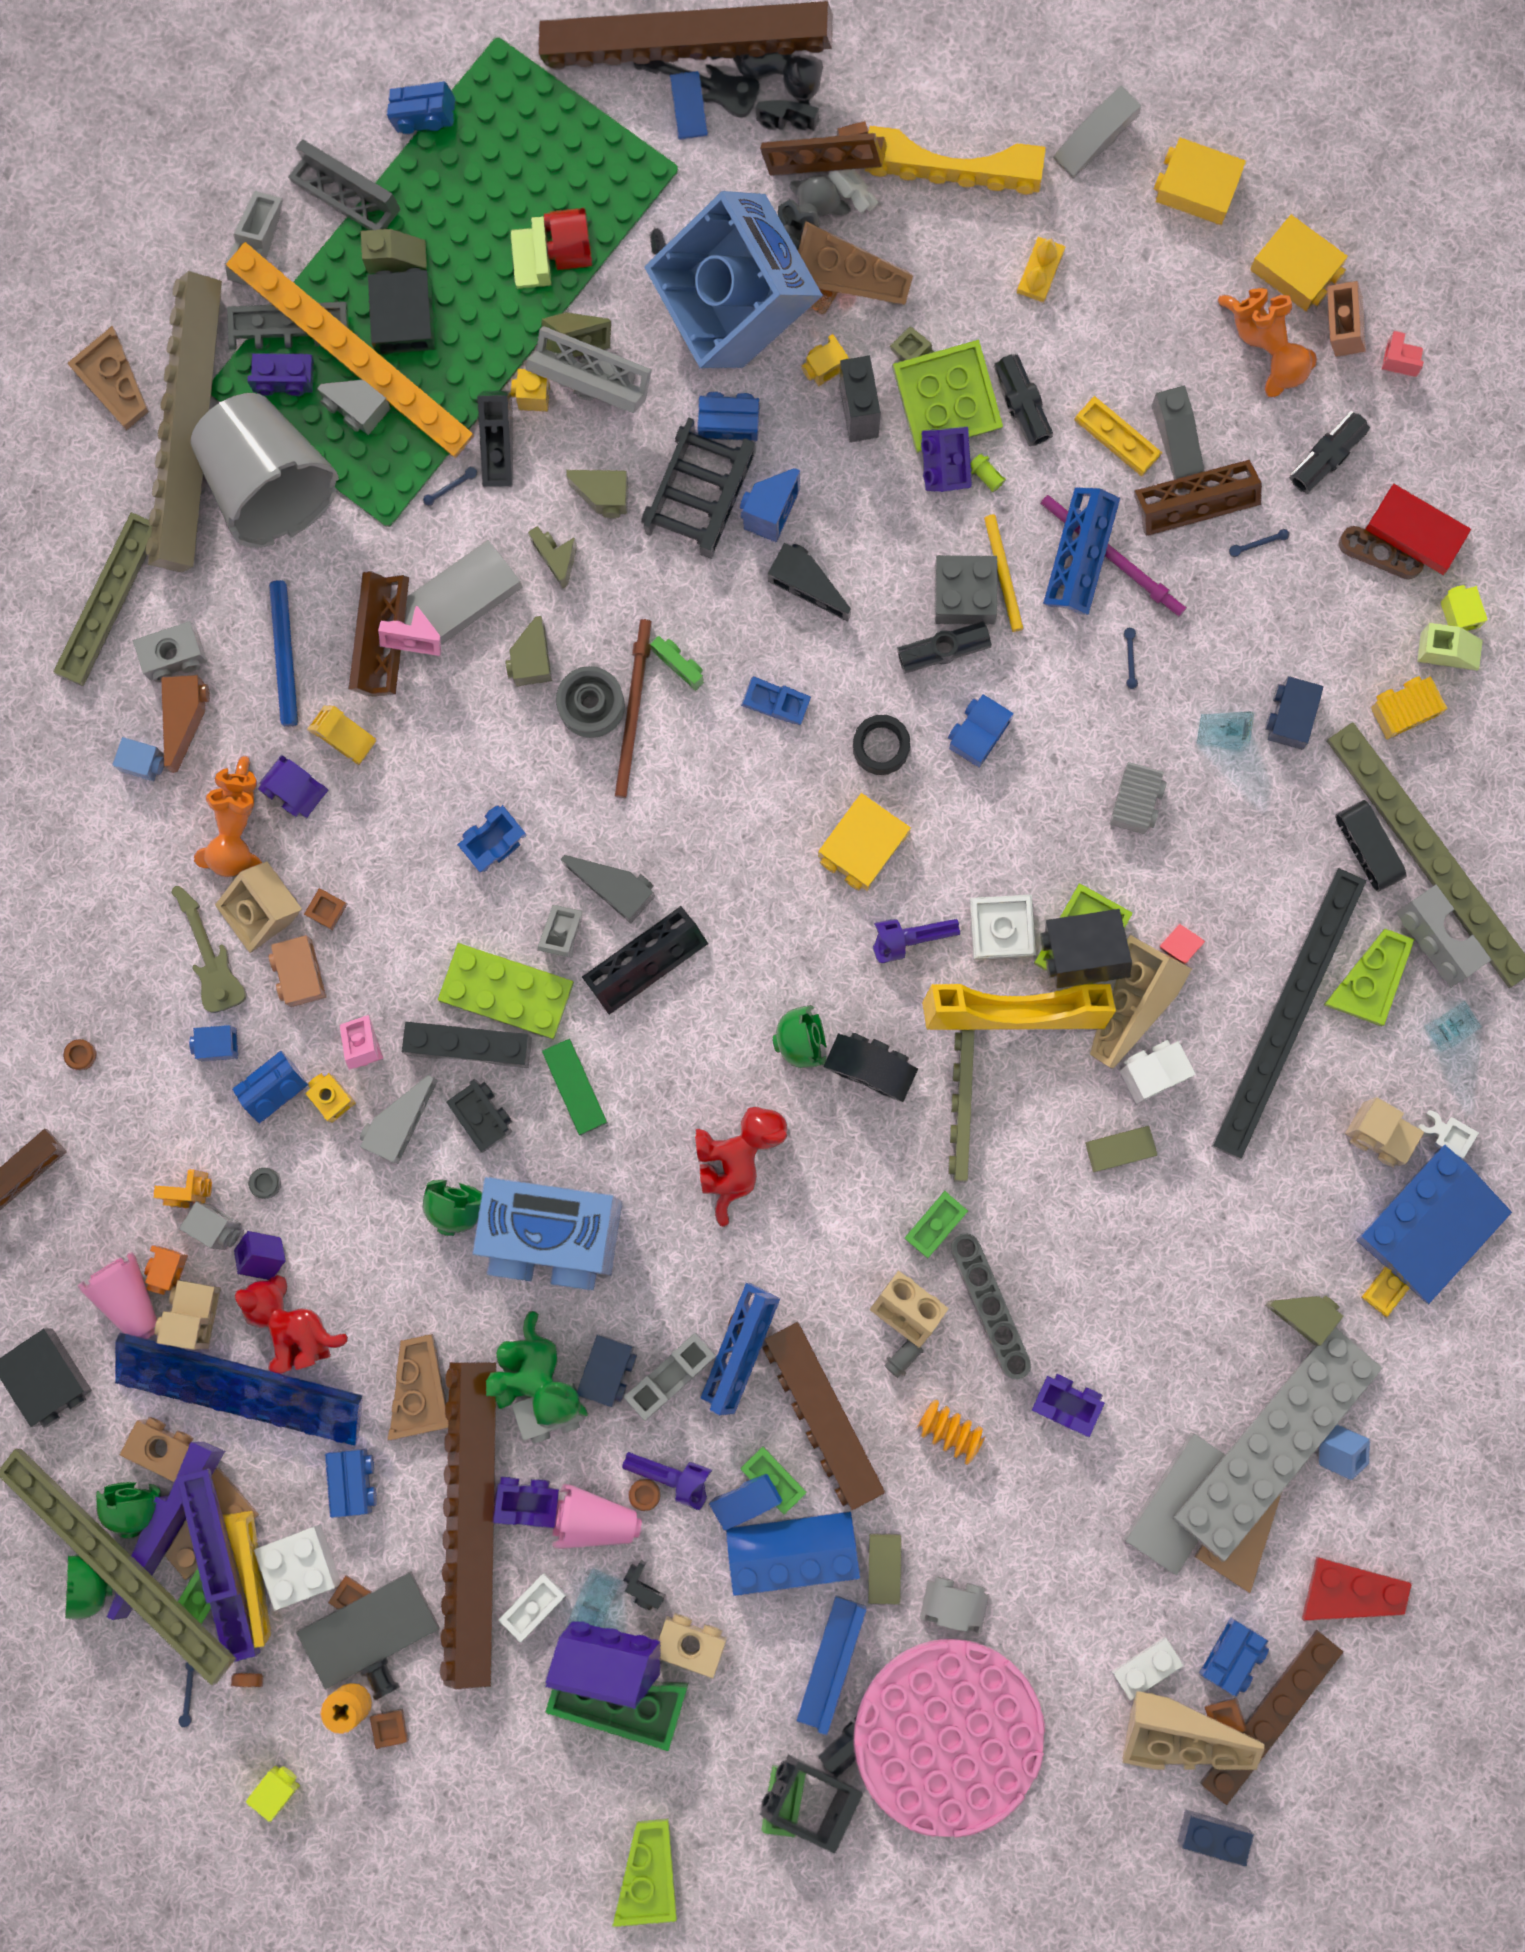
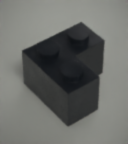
M852 1032L849 1037L838 1033L823 1067L844 1079L865 1085L885 1097L904 1102L918 1071V1068L908 1063L909 1057L894 1050L890 1053L888 1051L890 1046L879 1040L873 1039L871 1043H868L869 1039Z

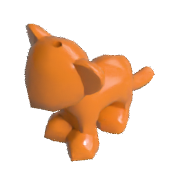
M1267 289L1249 290L1250 297L1241 303L1230 295L1219 296V305L1228 308L1234 314L1240 338L1250 346L1265 349L1272 356L1271 373L1265 384L1267 397L1275 398L1284 389L1296 387L1307 380L1311 370L1316 366L1317 357L1316 353L1311 349H1306L1297 343L1288 342L1285 316L1292 310L1290 296L1279 295L1271 298V306L1268 308L1269 314L1264 309L1268 301Z
M247 756L240 757L235 774H229L228 768L222 769L216 774L215 783L220 788L211 790L206 795V802L214 811L220 834L210 841L207 847L199 849L194 854V862L199 867L210 868L217 875L223 877L237 876L241 871L262 863L257 856L250 853L247 844L241 838L247 820L253 811L254 790L257 785L254 774L250 771L248 772L250 759Z

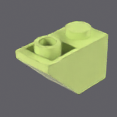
M1429 623L1420 635L1417 662L1478 671L1483 640L1461 627Z

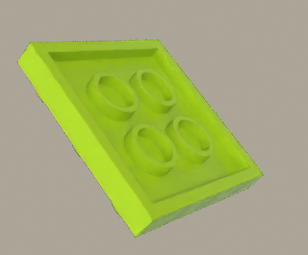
M979 339L892 365L916 453L922 452L923 430L968 427L969 438L1003 428Z

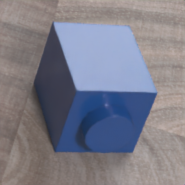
M231 1025L193 1028L194 1036H190L189 1047L191 1054L195 1055V1059L201 1062L238 1059L237 1028Z

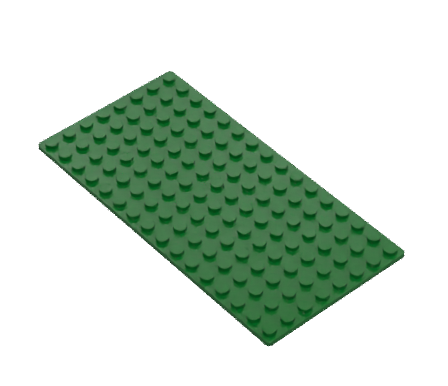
M496 37L491 41L451 90L455 97L453 126L441 127L437 131L429 129L418 130L375 182L394 195L401 209L386 229H392L426 241L427 271L432 283L435 350L379 355L468 430L479 418L477 396L482 391H501L537 347L539 331L542 328V319L562 314L567 310L678 172V167L674 162L500 37ZM361 200L355 207L362 206ZM585 207L592 266L557 270L555 259L549 260L551 285L517 288L514 275L511 231L532 228L531 218H544V214L552 211ZM381 210L368 212L369 221L377 225L385 213ZM346 217L293 283L317 303L346 302L348 305L349 330L374 350L371 343L368 275L372 274H368L363 263L361 231L368 229ZM551 231L547 232V241H552ZM310 336L293 337V347L285 346L284 337L263 338V348L256 349L255 338L246 339L213 378L211 396L221 403L236 395L256 393L252 391L247 382L248 376L251 375L252 354H312L314 358L312 393L291 396L285 392H274L273 395L264 397L332 465L339 477V480L335 482V488L384 526L389 527L393 525L448 457L449 453L391 404H389L391 408L369 435L360 429L357 432L354 431L343 421L345 417L338 411L333 414L320 402L322 397L317 389L321 384L361 379L322 346H315V342Z

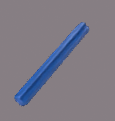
M277 580L271 581L269 587L280 723L284 727H292L298 724L288 593L285 581Z

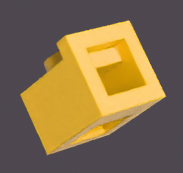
M831 334L828 336V344L824 346L822 344L817 345L809 351L806 362L801 365V368L809 381L814 379L816 384L821 386L840 374V360L849 359L836 337Z
M322 1073L318 1074L308 1083L310 1089L305 1094L328 1122H335L356 1104L337 1079L330 1073L326 1076ZM326 1089H329L332 1094L329 1100L322 1099V1092Z

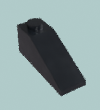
M482 391L477 396L482 487L513 486V406L511 391Z
M784 542L768 572V582L848 622L851 617V608L813 557L808 554V550L798 544L791 546Z

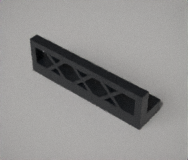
M680 906L583 975L582 978L610 1015L709 943L696 923ZM683 918L685 922L676 929H671L672 925ZM658 939L654 945L646 947L648 942ZM627 957H633L626 965H621L622 961ZM608 974L607 978L598 985L593 983L602 975Z

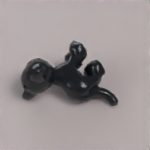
M765 53L761 57H753L746 54L736 55V57L731 58L739 72L745 77L763 79L774 74L782 75L787 92L797 102L810 105V100L820 89L823 63L822 60L812 55L800 54L795 56L794 53L790 55ZM714 56V57H709V58L713 61V60H718V59H720L721 57H720V56Z

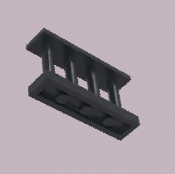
M688 417L685 427L681 425L677 431L675 443L678 444L652 506H647L643 512L641 523L644 524L645 534L651 536L655 525L696 540L697 544L700 545V554L712 559L755 456L756 445L755 442L744 438L741 447L736 446L734 449L694 434V419ZM692 445L729 459L730 463L733 464L730 474L725 473L721 475L684 461L683 458L688 446ZM679 471L718 486L719 490L722 491L719 500L710 502L671 487L677 472ZM666 498L707 513L708 517L711 518L708 527L699 529L660 514Z

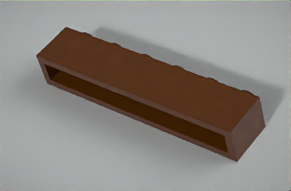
M799 1322L765 1338L767 1345L762 1347L770 1364L776 1362L782 1373L777 1375V1378L784 1392L791 1390L796 1400L791 1406L799 1421L805 1418L811 1430L805 1433L813 1449L820 1447L825 1459L820 1461L828 1478L832 1476L836 1478L840 1487L835 1489V1492L842 1506L844 1507L849 1504L853 1511L885 1494L886 1492Z

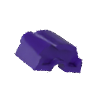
M282 754L260 781L258 788L260 792L271 800L275 796L283 800L284 804L281 807L294 817H297L300 813L305 818H308L328 792V789L323 784L312 778V775Z
M1056 1374L1054 1379L1047 1376L1032 1411L1090 1438L1105 1402L1101 1401L1103 1395L1085 1387L1084 1392L1072 1388L1074 1381L1062 1375Z
M501 1477L500 1483H497L493 1523L555 1528L559 1489L550 1488V1481L531 1479L530 1485L519 1484V1478Z

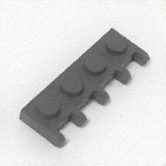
M346 302L318 303L348 328V305ZM273 305L227 306L228 346L230 350L237 349V339L255 338L256 349L263 348V338L284 337L285 346L293 347V337L309 336ZM314 340L315 346H320V345Z

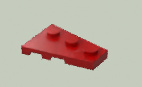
M1316 1557L1302 1620L1405 1615L1412 1583Z

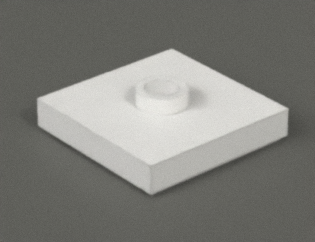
M1032 895L970 898L973 960L1036 956Z

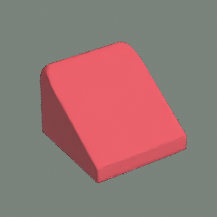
M1179 924L1159 947L1169 956L1186 964L1205 941Z

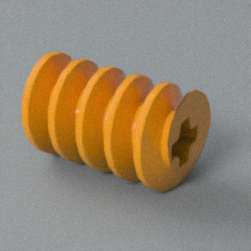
M933 1400L915 1430L920 1426L923 1427L922 1438L933 1433L932 1444L934 1445L943 1439V1451L946 1452L954 1446V1457L957 1459L965 1453V1464H970L986 1437L981 1438L983 1428L978 1426L970 1431L972 1421L967 1419L960 1425L961 1414L955 1413L949 1418L950 1408L945 1406L938 1411L939 1401Z
M349 1683L344 1684L330 1694L323 1702L320 1712L325 1727L331 1732L339 1734L347 1733L354 1729L371 1711L372 1700L370 1693L360 1684ZM345 1705L349 1707L347 1711L344 1709Z

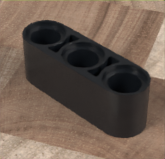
M1362 800L1336 813L1337 824L1339 827L1343 826L1341 828L1342 833L1353 853H1357L1355 856L1368 880H1372L1370 883L1377 892L1407 877L1402 861L1367 801Z

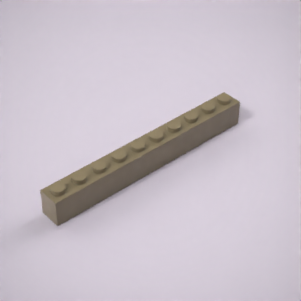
M187 271L179 279H176L172 294L176 298L175 307L172 309L169 319L170 325H173L172 335L167 342V353L170 356L169 364L164 371V381L167 382L166 393H164L161 400V410L164 411L163 421L158 429V439H161L160 450L155 457V467L158 468L157 479L152 486V496L155 497L154 508L149 515V525L152 526L151 537L146 544V554L149 555L148 565L176 572H185L194 566L203 471L191 447V435L199 420L209 411L222 287L221 280Z

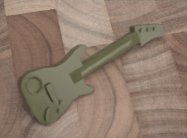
M173 887L172 895L177 898L181 911L187 915L205 966L202 968L197 965L192 967L201 981V999L204 1009L211 1013H217L241 1004L246 999V990L229 968L227 948L221 944L219 946V955L215 957L197 910L200 905L182 887Z

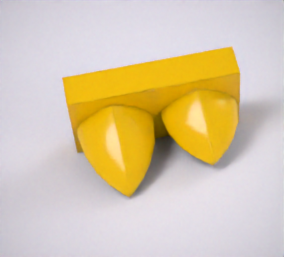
M1038 236L1017 288V293L1044 303L1066 246L1054 242L1052 238L1044 239Z

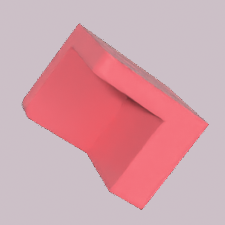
M1393 331L1387 342L1381 369L1417 377L1424 363L1421 360L1423 349L1404 344L1406 333Z

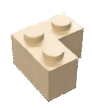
M1375 1097L1362 1103L1345 1134L1352 1138L1351 1144L1363 1151H1367L1368 1148L1379 1154L1378 1160L1390 1167H1394L1395 1165H1405L1408 1162L1424 1131L1403 1120L1404 1113Z
M178 1280L177 1286H173L170 1292L169 1304L172 1305L171 1312L163 1311L162 1317L157 1319L155 1325V1335L158 1336L157 1343L192 1350L209 1349L221 1287Z

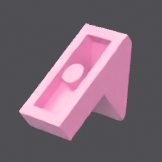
M418 606L415 607L411 625H406L400 621L380 622L378 632L381 647L435 656L441 655L440 635Z
M369 1015L340 1025L344 1058L349 1070L383 1059Z

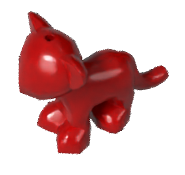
M760 1107L748 1108L741 1120V1135L723 1141L714 1140L705 1130L695 1129L698 1162L720 1160L724 1171L722 1174H718L710 1164H700L702 1193L720 1195L715 1206V1217L717 1223L722 1227L729 1224L727 1209L730 1203L750 1194L755 1187L757 1173L754 1160L757 1151L776 1147L787 1138V1122L780 1113L774 1110Z
M279 1275L270 1278L268 1281L254 1282L246 1289L238 1290L235 1293L236 1302L242 1310L246 1323L257 1328L269 1327L275 1357L268 1365L269 1376L290 1371L292 1366H295L296 1370L315 1364V1361L331 1357L328 1347L340 1348L348 1342L346 1334L332 1336L327 1333L321 1318L310 1309L300 1308L290 1312L285 1311L283 1298L287 1291V1282L285 1277Z

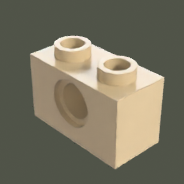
M674 1614L673 1618L667 1616L658 1640L661 1641L660 1660L714 1678L727 1637L721 1636L722 1630L707 1624L704 1625L703 1629L691 1625L692 1619L680 1614ZM687 1636H694L699 1640L700 1648L695 1652H688L684 1649L682 1640Z

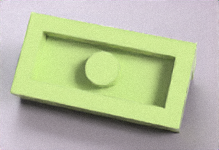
M543 217L531 218L532 228L511 231L514 275L517 288L551 285L547 232Z

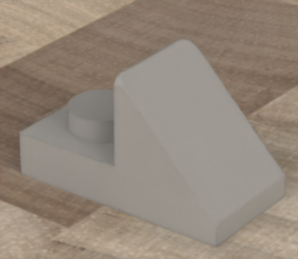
M552 905L538 944V951L573 958L574 941L582 920V911Z

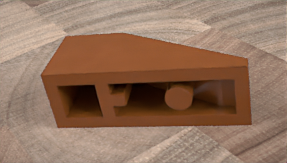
M198 675L161 678L164 767L171 773L178 772L204 716L205 702L210 700L209 687L207 684H204V681Z

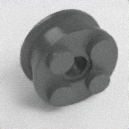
M586 666L575 669L564 677L557 690L556 705L565 726L576 735L586 738L604 736L614 730L623 717L625 701L620 684L611 673L602 668ZM595 696L599 701L595 707L586 708L582 705L585 698Z

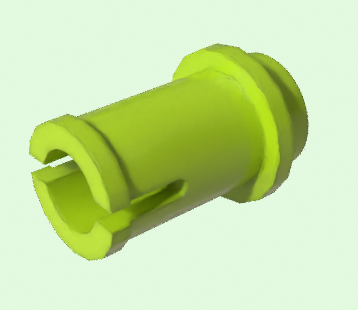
M981 453L971 461V474H976L993 493L1004 484L1006 478L989 462V456L984 457Z

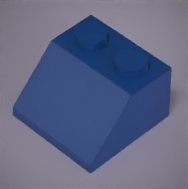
M793 468L754 484L751 492H745L740 503V509H742L740 518L743 519L744 530L777 543L800 491V470Z

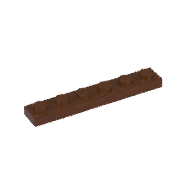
M1318 1630L1313 1633L1245 1722L1247 1730L1241 1733L1264 1744L1261 1760L1344 1652ZM1212 1766L1200 1781V1784L1227 1806L1254 1770H1218Z

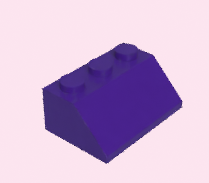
M572 1621L559 1636L545 1681V1687L636 1708L660 1676L661 1641L650 1639L645 1635L619 1632L614 1628L592 1626L583 1621Z

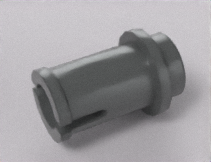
M907 1339L892 1357L888 1356L886 1358L888 1362L884 1366L896 1378H899L901 1375L905 1376L907 1374L905 1370L924 1350Z

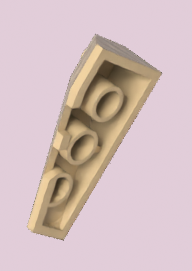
M1131 935L1127 939L1132 959L1131 977L1116 980L1114 990H1112L1116 1012L1105 1029L1096 1030L1090 1052L1091 1056L1112 1069L1178 996L1192 968Z
M1137 1691L1130 1712L1122 1763L1150 1769H1165V1764H1184V1769L1195 1770V1764H1212L1218 1770H1257L1264 1752V1744L1168 1697Z

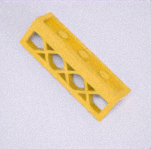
M253 1511L223 1515V1519L249 1607L254 1647L265 1646L270 1638L271 1630L263 1576L254 1549L258 1548Z

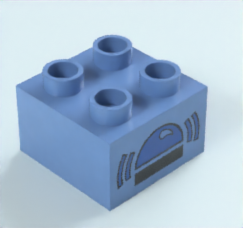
M721 191L644 266L699 368H743L823 296L766 194Z
M485 1177L473 1255L489 1258L487 1275L532 1281L534 1266L542 1265L553 1267L550 1284L594 1290L597 1274L612 1275L622 1201L613 1195Z

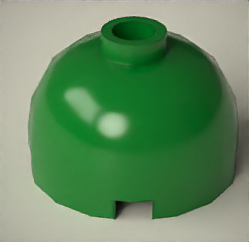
M812 1005L798 1007L784 1014L777 1025L776 1034L772 1038L775 1051L777 1053L780 1052L785 1061L791 1066L798 1068L821 1066L825 1064L827 1056L821 1057L820 1044L827 1048L823 1024L819 1014L812 1015L811 1010L814 1009Z
M432 1180L426 1185L422 1206L424 1216L430 1224L437 1228V1232L446 1236H454L455 1233H462L472 1229L478 1223L483 1192L459 1183L461 1188L459 1189L446 1186L447 1180Z
M120 1482L105 1486L103 1494L98 1490L96 1492V1509L102 1526L113 1533L119 1534L121 1538H134L138 1536V1532L145 1529L152 1519L156 1502H154L155 1497H160L159 1487L149 1483V1489H136L134 1487L137 1482Z
M78 1554L68 1556L65 1619L80 1620L90 1618L103 1608L106 1596H112L113 1589Z

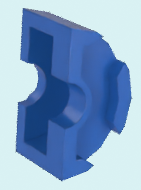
M497 805L489 810L485 815L487 821L480 828L474 825L466 830L462 835L463 840L457 844L479 872L487 871L488 867L496 860L498 863L502 862L520 846L518 841L527 836L503 805L501 807Z

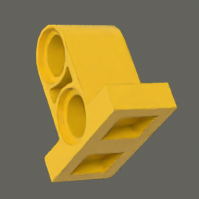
M324 705L307 730L316 737H320L350 759L351 757L353 762L360 765L377 739L343 715L344 713L337 707Z

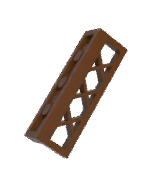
M875 133L762 142L760 150L769 176L882 167L887 144L885 137H876Z
M1249 459L1134 490V497L1142 512L1143 531L1146 536L1259 506L1261 505L1262 482ZM1245 471L1248 475V478L1241 480L1232 478L1234 474ZM1208 481H1215L1219 483L1218 486L1211 488L1203 486V484ZM1183 488L1190 490L1189 494L1182 496L1174 493L1176 490ZM1153 496L1162 498L1160 502L1149 505L1145 501L1146 498Z
M372 571L362 572L349 690L369 697L396 694L401 650L390 648V653L384 658L385 647L380 646L378 630L380 622L388 621L392 613L394 621L404 623L409 577L405 575L384 577ZM398 585L397 594L391 600V587ZM386 672V687H380L381 677Z
M44 1128L0 1167V1210L67 1153L48 1129Z

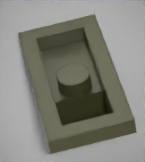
M536 526L528 531L530 540L561 587L565 588L569 583L577 550L576 540L572 538L556 548L557 544L550 533L547 531L543 534L540 528Z

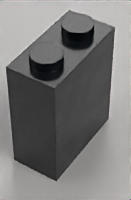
M410 268L405 272L393 273L383 270L378 271L376 274L368 275L371 343L374 350L378 354L435 350L432 283L428 271Z
M868 355L840 360L839 388L849 443L879 438L881 412L871 357Z
M1120 909L1046 920L1045 932L1040 933L1043 951L1049 952L1050 959H1046L1047 973L1049 978L1054 977L1057 989L1131 977L1132 959Z
M53 1328L42 1329L0 1358V1380L30 1427L41 1425L43 1428L49 1427L60 1419L58 1413L67 1407L70 1411L86 1402L85 1395L92 1391Z

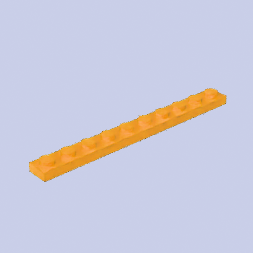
M246 242L241 245L226 263V266L357 377L382 394L389 404L455 459L473 439L474 434Z

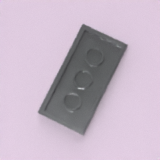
M412 1571L298 1630L296 1633L326 1690L439 1630L440 1627Z

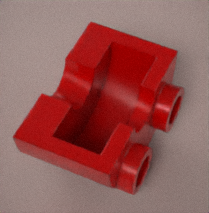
M585 207L552 211L544 214L546 232L551 231L552 241H547L549 260L555 259L557 270L592 266Z

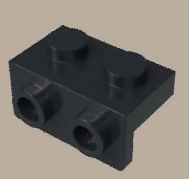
M473 1079L469 1082L470 1085L446 1101V1103L480 1152L483 1153L513 1132L509 1127V1124L513 1121L503 1107L497 1110L491 1101L495 1095L485 1081L479 1084L477 1080Z

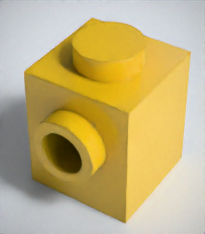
M518 369L517 379H512L511 397L516 398L518 410L548 412L550 380L526 369Z

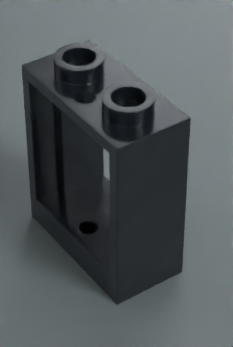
M788 1754L786 1760L782 1761L777 1768L776 1781L771 1791L765 1794L761 1803L762 1810L759 1815L768 1822L835 1854L863 1793L852 1785ZM799 1770L838 1789L817 1833L779 1815Z

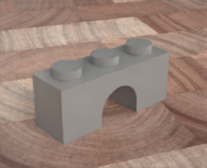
M1434 885L1399 909L1396 914L1401 919L1404 927L1409 930L1418 942L1421 950L1437 968L1440 976L1451 988L1490 962L1491 958L1474 935L1464 941H1458L1447 934L1444 928V919L1454 908L1439 887Z
M694 1333L661 1365L626 1394L624 1398L642 1419L646 1421L716 1358L717 1355L697 1333Z

